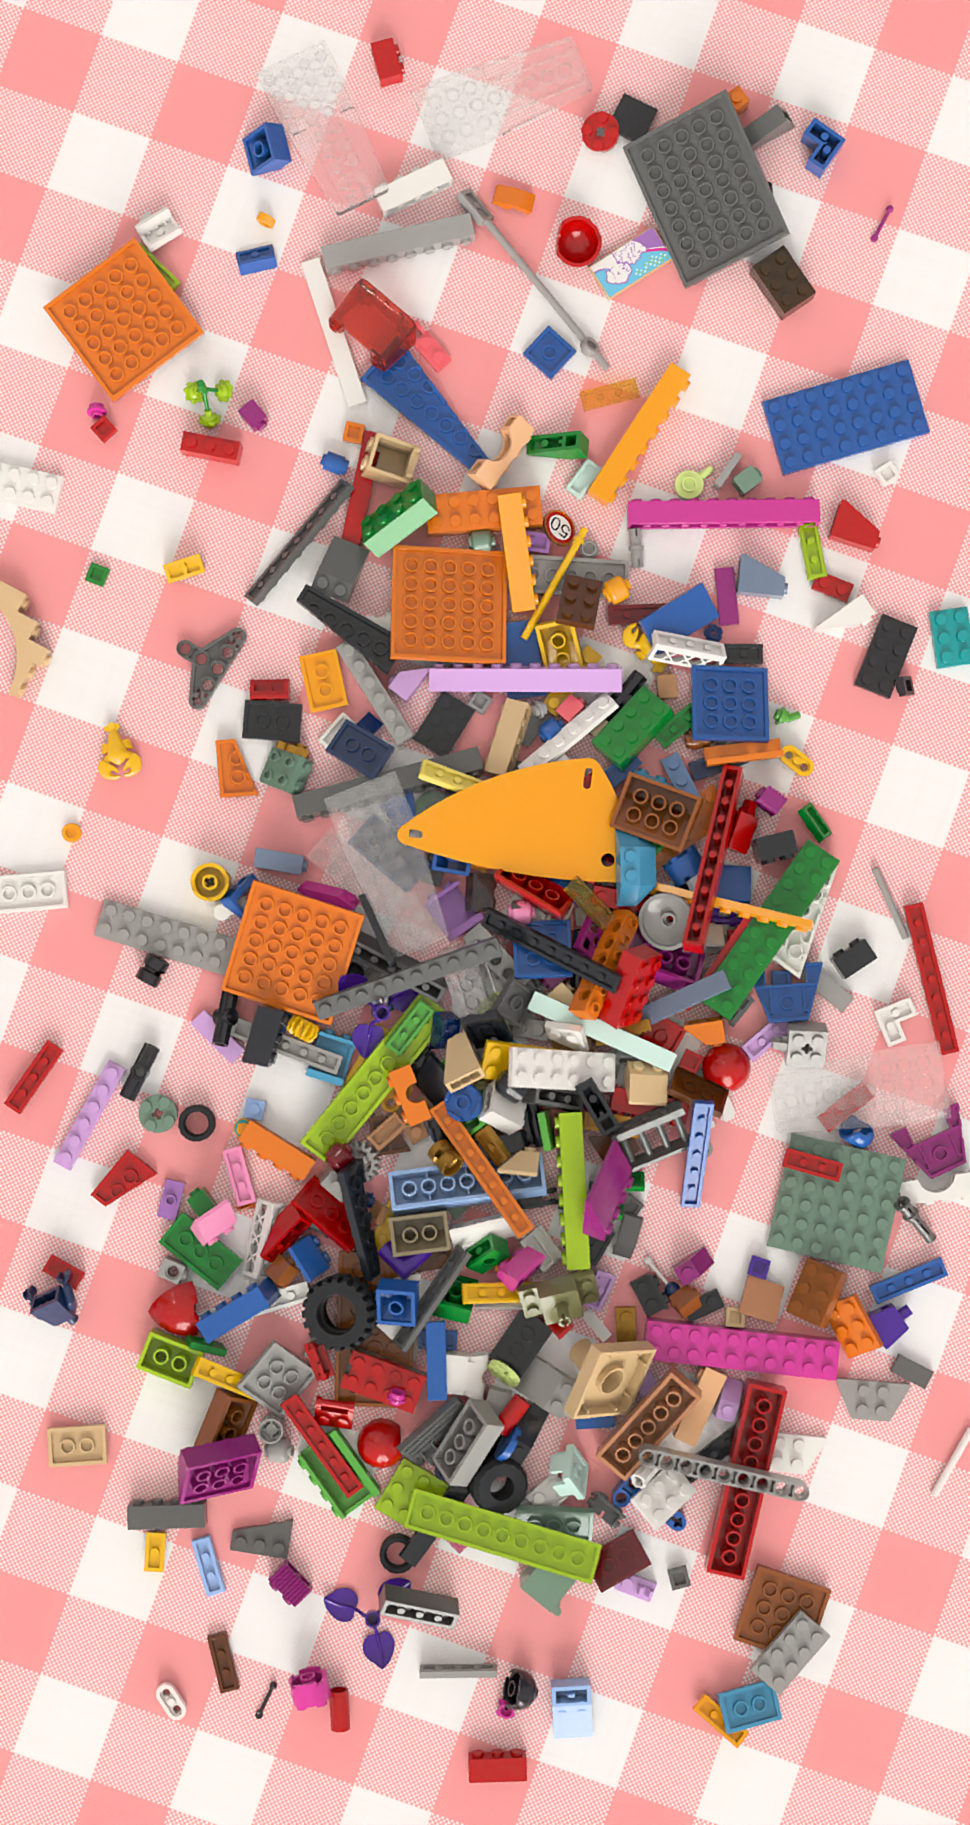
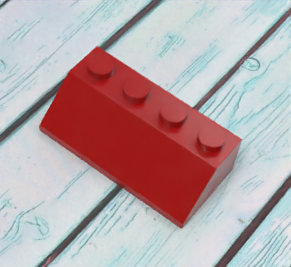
M499 869L494 874L496 883L518 895L521 899L529 901L536 908L543 910L559 921H562L569 913L576 898L575 894L546 877L503 871V869Z

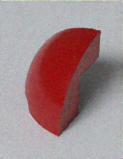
M192 1281L179 1284L167 1290L151 1305L148 1312L151 1318L163 1329L182 1336H196L198 1333L196 1323L199 1321V1315L196 1313L195 1306L198 1303Z

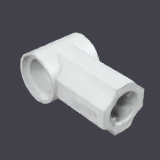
M641 1464L631 1476L632 1484L636 1488H645L660 1469L646 1467Z

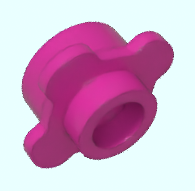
M500 1698L496 1714L504 1719L513 1718L515 1716L514 1710L505 1709V1705H508V1703L503 1698Z

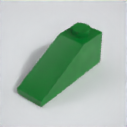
M581 430L534 435L527 443L526 454L529 456L568 460L588 458L589 439Z

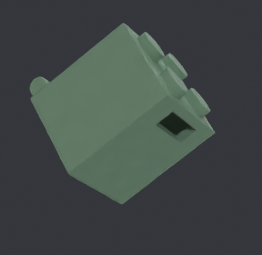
M528 1565L520 1575V1588L550 1613L552 1612L554 1615L560 1616V1600L577 1580Z

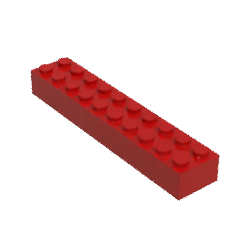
M751 1378L746 1379L728 1462L765 1471L770 1470L787 1396L785 1386ZM740 1474L738 1480H744L747 1474ZM758 1479L757 1484H764L766 1479ZM722 1484L704 1562L706 1572L744 1581L764 1493Z

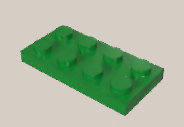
M183 1211L160 1239L159 1243L218 1291L243 1259L220 1240L211 1246L209 1244L202 1246L190 1229L195 1220Z

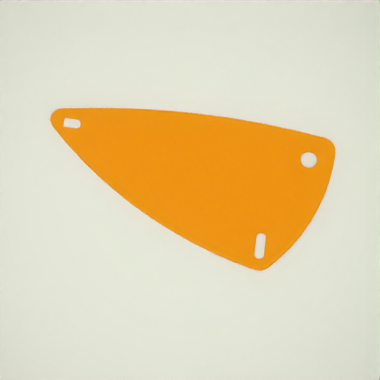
M584 758L550 762L498 775L463 789L431 806L399 828L397 837L403 844L482 867L555 879L616 882V828L610 827L609 824L618 803V798L605 772L596 760ZM586 768L592 769L591 786L589 789L583 787ZM409 830H420L423 835L421 838L409 837ZM606 853L612 854L614 857V864L610 867L604 866L601 862L602 856Z

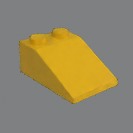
M556 619L539 622L535 625L544 666H549V663H560V666H568V663H580V666H584L577 627L557 624Z

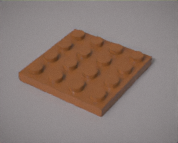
M757 1563L733 1639L765 1650L799 1609L820 1625L832 1590Z

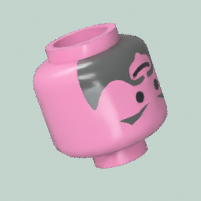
M513 900L507 906V916L527 925L531 922V918H535V907H531V903L527 900Z

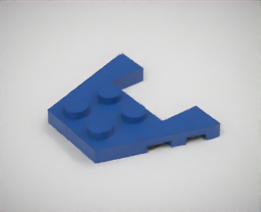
M822 962L805 963L806 983L766 985L764 971L755 984L754 989L770 1024L809 1021L823 965Z

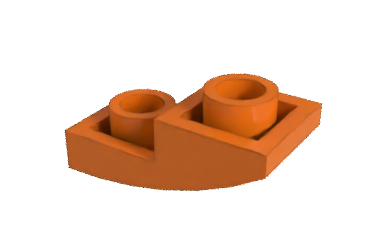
M497 184L492 203L508 211L514 208L529 215L532 213L536 195L518 188Z

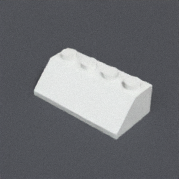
M501 1213L453 1224L449 1227L454 1248L458 1244L465 1250L490 1233L507 1241L509 1237L514 1236L518 1239Z

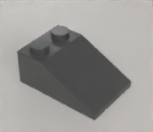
M334 536L311 587L325 595L349 604L370 550Z

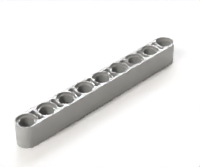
M643 1444L638 1449L639 1460L646 1467L799 1502L807 1500L810 1495L806 1483L799 1478L652 1444ZM647 1451L652 1453L650 1458L642 1457ZM664 1456L671 1457V1460L667 1463L661 1461ZM683 1461H690L687 1467L680 1466ZM702 1465L709 1466L708 1470L705 1472H702L699 1469ZM722 1469H727L728 1473L726 1475H719ZM740 1474H747L744 1480H738ZM765 1478L766 1481L764 1484L759 1485L757 1484L758 1479ZM780 1482L785 1483V1485H784L783 1488H781V1489H777V1488H776V1485H777L778 1483H780ZM797 1487H804L801 1493H795Z

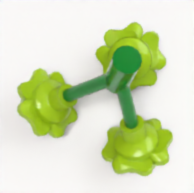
M220 379L219 384L217 383L215 388L206 387L203 380L193 383L188 382L186 384L187 387L183 389L186 394L185 399L187 401L190 400L191 404L201 403L204 399L205 414L199 417L198 423L208 429L216 427L217 423L221 422V415L212 412V409L209 408L207 393L214 392L219 402H228L229 398L233 396V386L230 385V381Z

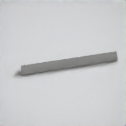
M879 867L872 869L900 936L904 940L909 937V934Z

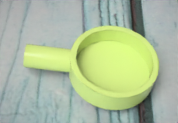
M709 465L700 473L691 470L680 473L674 484L676 494L683 500L697 498L703 490V479L714 472L713 468Z

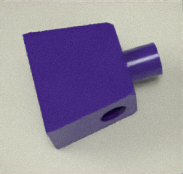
M892 1303L868 1312L867 1315L882 1340L883 1347L887 1350L909 1329L904 1320L913 1315L907 1304L897 1310Z

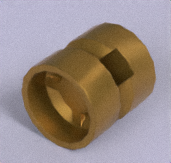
M439 1140L428 1151V1157L437 1165V1168L444 1176L454 1175L463 1166V1159L447 1140Z

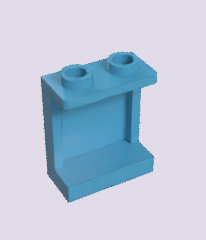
M324 1028V1031H319L315 1046L344 1056L339 1072L335 1075L309 1065L305 1075L342 1087L355 1049L352 1036L343 1034L342 1037L335 1035L336 1031Z

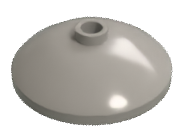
M659 893L650 897L642 905L638 917L639 928L643 937L649 944L661 950H675L682 947L690 905L682 897L672 893ZM668 916H672L673 922L668 920Z

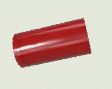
M517 1393L513 1395L498 1416L505 1426L501 1434L508 1437L530 1407V1403Z
M334 1687L330 1689L331 1696L329 1698L331 1731L338 1733L350 1730L348 1688Z

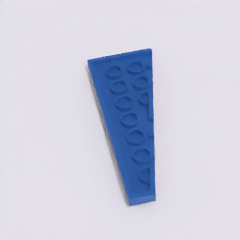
M396 336L361 377V381L467 469L470 470L477 459H488L469 434V431L458 419V416L449 407L444 397L424 373L421 366L413 358L410 351L405 347L400 338Z

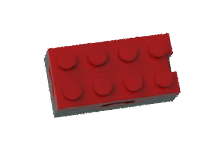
M355 1346L340 1387L413 1414L425 1383L427 1372ZM393 1388L403 1390L406 1393V1402L401 1403L399 1406L392 1405L390 1400L387 1399L390 1390Z

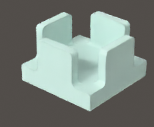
M569 1444L566 1445V1451L557 1452V1455L551 1456L549 1472L551 1474L563 1473V1481L553 1482L552 1487L559 1496L575 1495L578 1500L585 1499L589 1464L575 1445Z

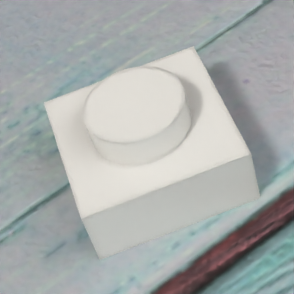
M891 461L873 472L883 488L901 477Z

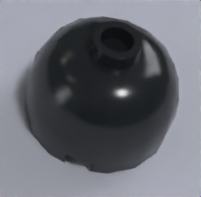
M511 1669L509 1672H512L510 1678L506 1677L503 1686V1700H506L508 1703L505 1707L511 1710L529 1708L538 1696L536 1682L530 1673L521 1669Z

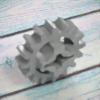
M361 1141L349 1144L353 1149L351 1152L354 1156L353 1160L363 1158L366 1180L368 1182L371 1181L373 1177L378 1175L377 1171L381 1169L378 1163L382 1159L377 1158L379 1151L374 1152V1146L368 1147L367 1141L363 1144Z

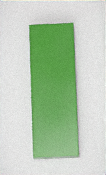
M418 999L384 1045L400 1057L435 1010L421 999Z

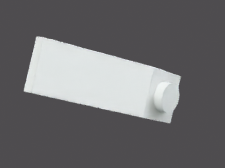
M861 594L817 626L813 632L816 634L853 628L861 623L865 626L873 620L871 616L876 612L863 594Z

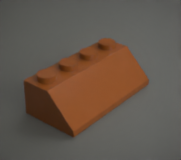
M217 1387L193 1447L245 1435L258 1402L230 1390Z

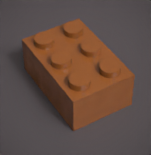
M807 1257L786 1312L818 1327L827 1328L849 1274L819 1260Z

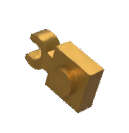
M280 740L277 742L276 748L300 755L306 759L309 758L310 751L306 750L307 746L296 743L294 746Z

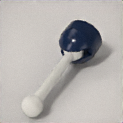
M650 1257L644 1259V1263L649 1265L666 1284L665 1293L668 1297L681 1288L676 1282H668L653 1265Z

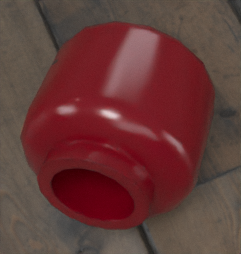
M336 1142L325 1153L327 1158L325 1161L335 1171L337 1169L341 1170L353 1161L354 1156L351 1153L353 1149L346 1142L344 1144Z

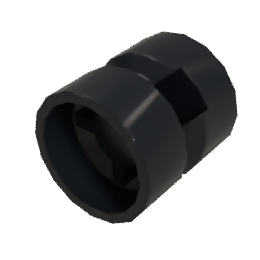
M147 953L143 961L144 967L139 968L135 977L157 988L162 980L161 974L166 973L170 964L151 953Z

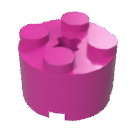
M318 1666L307 1667L299 1670L297 1676L294 1677V1674L289 1677L288 1682L293 1704L298 1711L314 1706L320 1708L327 1705V1700L331 1696V1690L326 1669L322 1671Z

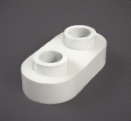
M164 1682L160 1684L156 1691L157 1700L169 1718L172 1720L182 1719L187 1711V1705L172 1683ZM168 1689L170 1693L165 1694L163 1690ZM178 1705L181 1709L176 1710L174 1706Z

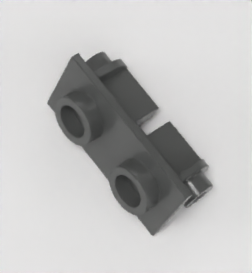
M596 1491L591 1493L593 1497H590L586 1502L589 1504L588 1507L594 1508V1512L597 1515L604 1511L605 1513L601 1519L610 1527L616 1529L620 1524L618 1520L626 1519V1516L622 1514L623 1510L615 1504H611L608 1501L609 1498L603 1492Z

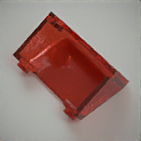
M361 278L352 287L329 317L330 329L335 333L341 334L346 331L370 352L372 365L383 372L416 344V324L413 319L364 278Z

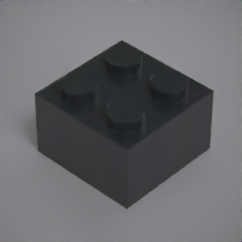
M793 829L756 838L750 842L755 862H761V865L776 862L775 858L777 857L780 858V861L794 857L793 853L798 852Z

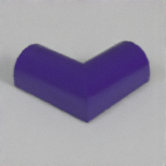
M391 1240L377 1253L402 1280H407L432 1255L430 1252L393 1257Z

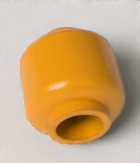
M617 575L604 583L602 593L608 603L618 604L630 596L629 589L632 587L627 578L623 579Z

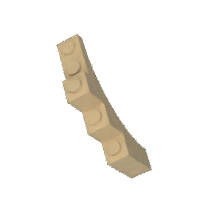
M0 580V610L10 624L17 648V665L14 680L8 694L19 699L20 696L23 697L26 693L28 681L34 678L37 672L36 667L44 669L45 666H49L53 658L51 656L53 652L33 642L34 638L37 639L41 633V624L22 614L30 605V597Z

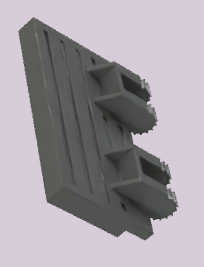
M455 1395L451 1397L397 1446L399 1452L419 1467L426 1461L435 1467L436 1464L432 1457L439 1447L436 1444L440 1445L465 1403Z

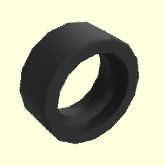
M192 1105L186 1108L178 1119L180 1133L192 1142H200L207 1139L216 1127L214 1113L204 1105ZM201 1112L207 1117L208 1127L204 1133L193 1134L187 1129L186 1119L191 1113Z
M401 1533L392 1534L381 1545L379 1553L380 1562L391 1573H404L412 1567L407 1561L396 1565L387 1558L388 1547L396 1542L406 1545L410 1540V1537Z

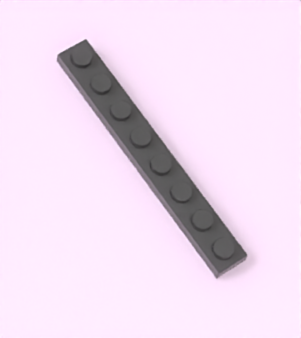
M343 479L338 481L244 595L245 598L256 606L265 600L266 595L277 585L281 577L289 571L290 566L302 555L305 548L314 540L319 531L326 526L329 519L338 511L343 502L350 497L355 489L350 483Z

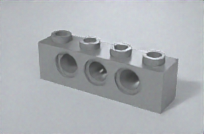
M479 922L463 937L465 940L463 945L468 946L493 936ZM500 945L503 953L500 956L501 963L499 965H492L490 960L481 964L483 966L487 964L491 968L489 973L496 980L500 978L504 982L502 985L504 987L508 979L504 978L503 972L508 968L514 971V959ZM531 979L516 980H518L523 985H526Z

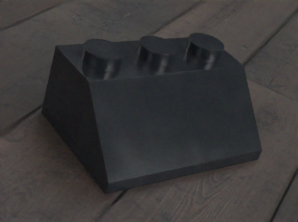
M266 1004L258 1005L241 1062L270 1067L272 1064H275L278 1053H276L277 1045L280 1046L283 1039V1034H281L282 1028L286 1027L289 1019L287 1011Z

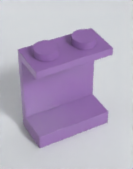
M450 881L442 887L443 891L438 894L434 892L427 897L428 901L424 905L450 943L475 927L479 922L481 923L484 919L481 912L475 913L457 888L460 884L459 881L455 883Z

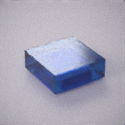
M368 712L357 725L374 735L382 727L383 723Z

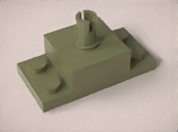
M593 1268L517 1287L525 1319L543 1314L546 1325L559 1323L560 1326L565 1327L564 1321H566L568 1326L571 1323V1319L584 1317L582 1305L601 1300Z

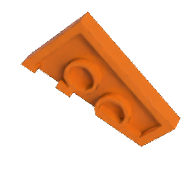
M235 739L216 740L220 798L258 796L259 794Z

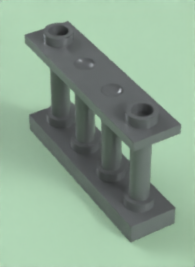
M679 1099L668 1103L666 1106H660L619 1123L620 1127L609 1133L612 1141L620 1142L625 1156L633 1169L632 1172H637L641 1168L687 1150L689 1134H687L681 1120V1116L685 1115ZM673 1120L680 1138L670 1142L663 1124ZM655 1127L663 1145L652 1149L645 1131ZM638 1135L645 1151L637 1156L633 1155L627 1138Z

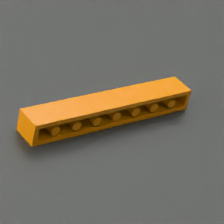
M671 362L590 486L587 495L604 506H607L609 502L613 503L618 496L616 491L619 486L624 487L629 479L627 474L630 470L633 472L639 463L637 461L640 454L644 456L649 448L647 443L650 439L654 440L660 431L658 429L661 422L665 424L670 416L668 411L671 407L675 408L680 401L679 394L681 391L685 392L691 384L689 381L691 374Z

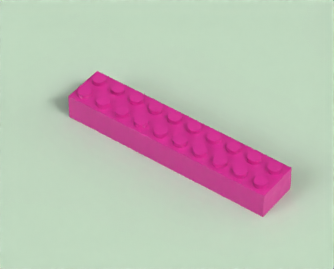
M646 1317L643 1341H649L657 1349L652 1359L655 1361L832 1381L837 1379L840 1341L837 1338Z

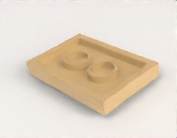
M106 1423L47 1428L49 1468L108 1463Z

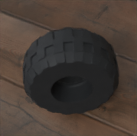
M490 1454L485 1457L469 1482V1491L474 1502L480 1508L500 1514H507L516 1509L524 1500L528 1489V1478L523 1467L516 1461L508 1458L501 1462L495 1459L494 1454ZM506 1476L503 1488L497 1492H491L493 1481L498 1477Z

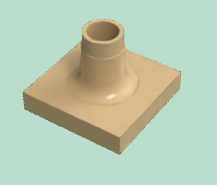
M589 1339L579 1340L571 1348L569 1358L580 1372L563 1410L572 1419L629 1414L657 1349L647 1340L593 1344Z

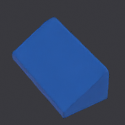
M272 244L235 253L241 276L277 268Z

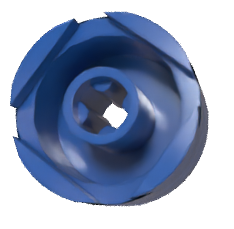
M691 845L662 867L678 888L698 874L702 856L696 847Z

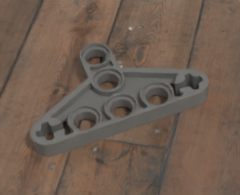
M242 628L230 630L203 648L188 640H182L177 644V653L192 663L189 704L194 710L198 711L206 707L246 643L247 634ZM241 632L243 639L236 641L237 649L233 645L227 644L229 640L233 643L235 641L233 635ZM183 644L190 645L191 650L188 654L181 653L180 648ZM225 648L233 649V656L225 658L223 650ZM205 654L207 661L204 664H198V655ZM221 664L223 672L215 674L213 672L214 665ZM206 680L213 682V688L209 691L203 689V683ZM198 689H200L203 693L208 694L207 697H205L204 695L202 696V705L198 704L197 706H194L195 702L193 701V699H198L201 695L199 692H197Z

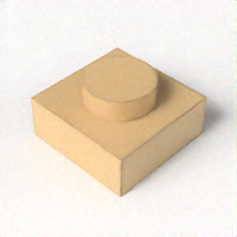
M725 1307L724 1327L745 1328V1315L737 1313L738 1308Z

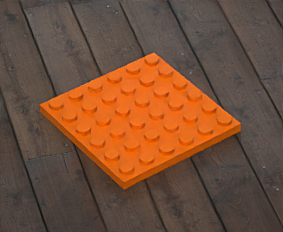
M135 238L131 239L43 307L113 402L205 334Z
M395 545L392 547L390 659L505 665L507 568L505 553L503 551Z
M254 879L221 990L331 1025L334 1016L319 1020L313 1000L338 992V980L342 975H347L365 915Z

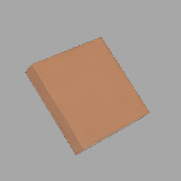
M747 1275L737 1313L775 1324L785 1287Z

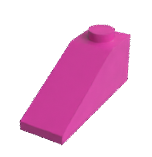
M308 880L297 889V891L305 896L355 911L360 903V900L353 893L345 889Z

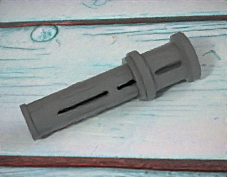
M907 1196L898 1198V1201L894 1203V1208L901 1212L905 1221L913 1225L925 1242H934L936 1234L932 1232L919 1216V1210L912 1206Z

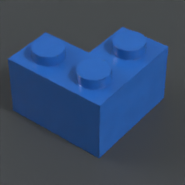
M816 118L807 127L800 142L814 151L808 159L805 169L820 179L841 151L846 139Z

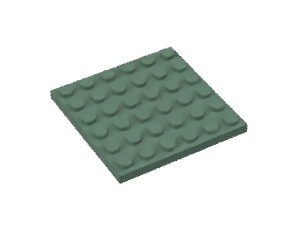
M792 1133L789 1148L844 1163L839 1182L784 1167L767 1246L882 1274L896 1210L894 1203L898 1201L906 1159Z

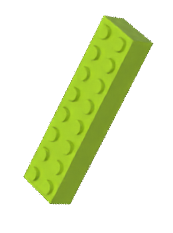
M557 1112L558 1116H554V1127L558 1129L559 1136H555V1146L559 1148L560 1155H556V1165L561 1171V1174H557V1184L562 1190V1194H558L559 1207H563V1213H559L560 1226L564 1227V1232H560L561 1246H565V1252H561L562 1265H566L567 1270L590 1269L589 1236L582 1233L584 1207L587 1198L582 1112Z

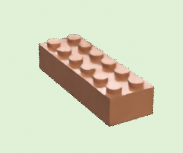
M672 1365L597 1448L596 1457L621 1479L626 1481L642 1464L638 1457L639 1447L643 1444L658 1446L702 1397V1390ZM645 1452L642 1457L647 1458L651 1452Z

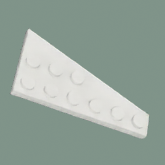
M837 868L802 917L813 920L812 931L807 930L804 933L796 931L794 928L773 958L774 961L798 979H800Z

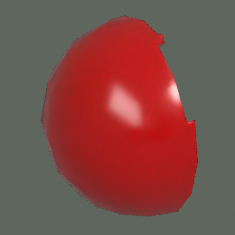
M571 216L563 220L559 226L556 238L555 252L557 257L563 263L572 267H584L592 263L599 255L602 247V236L591 219L584 216Z
M723 1043L721 1046L712 1047L705 1055L702 1064L703 1076L705 1079L728 1090L735 1091L742 1087L749 1078L751 1071L750 1059L745 1051L736 1044Z
M378 1418L371 1420L362 1428L358 1435L357 1448L359 1455L365 1463L372 1467L383 1469L391 1467L400 1461L401 1453L397 1449V1446L401 1443L399 1424L391 1419Z

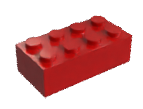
M645 944L624 949L616 968V972L623 975L620 986L615 994L608 991L598 1018L615 1029L638 1023L642 1018L643 1007L649 999V991L655 983V975L661 967L663 955Z

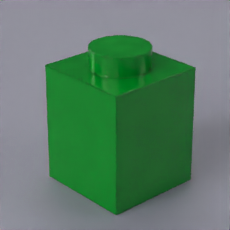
M197 1187L189 1193L191 1197L187 1199L198 1217L217 1205L205 1187L201 1190Z

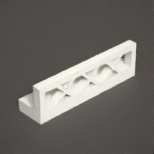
M654 630L651 635L653 646L647 654L648 660L689 668L692 665L722 666L727 658L724 643ZM657 650L665 651V653L660 655L655 654ZM676 654H682V655H683V656H681V657H679V658H673V657H672L673 655H676ZM695 657L700 658V659L697 660V661H690V660H689V659H692V658H695ZM710 661H717L715 665L707 664Z
M257 1198L242 1274L261 1280L269 1277L264 1271L270 1266L271 1262L261 1258L260 1253L277 1216L284 1210L287 1204ZM263 1204L267 1205L264 1215L262 1213ZM259 1224H261L262 1231L260 1234L258 1232ZM257 1242L258 1250L255 1253L254 1245ZM252 1261L254 1264L253 1272L249 1271Z

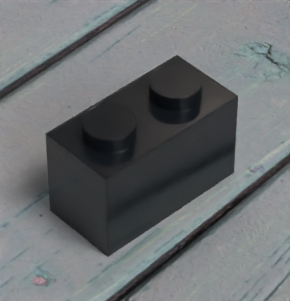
M856 938L848 943L850 947L844 951L841 948L832 954L833 958L830 961L842 979H847L878 958L865 939L859 940Z

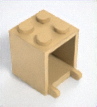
M377 432L367 442L365 451L368 454L362 459L360 470H362L361 476L404 490L413 479L421 447ZM377 451L380 452L377 460L376 467L374 468L371 467V465L373 462L375 452Z

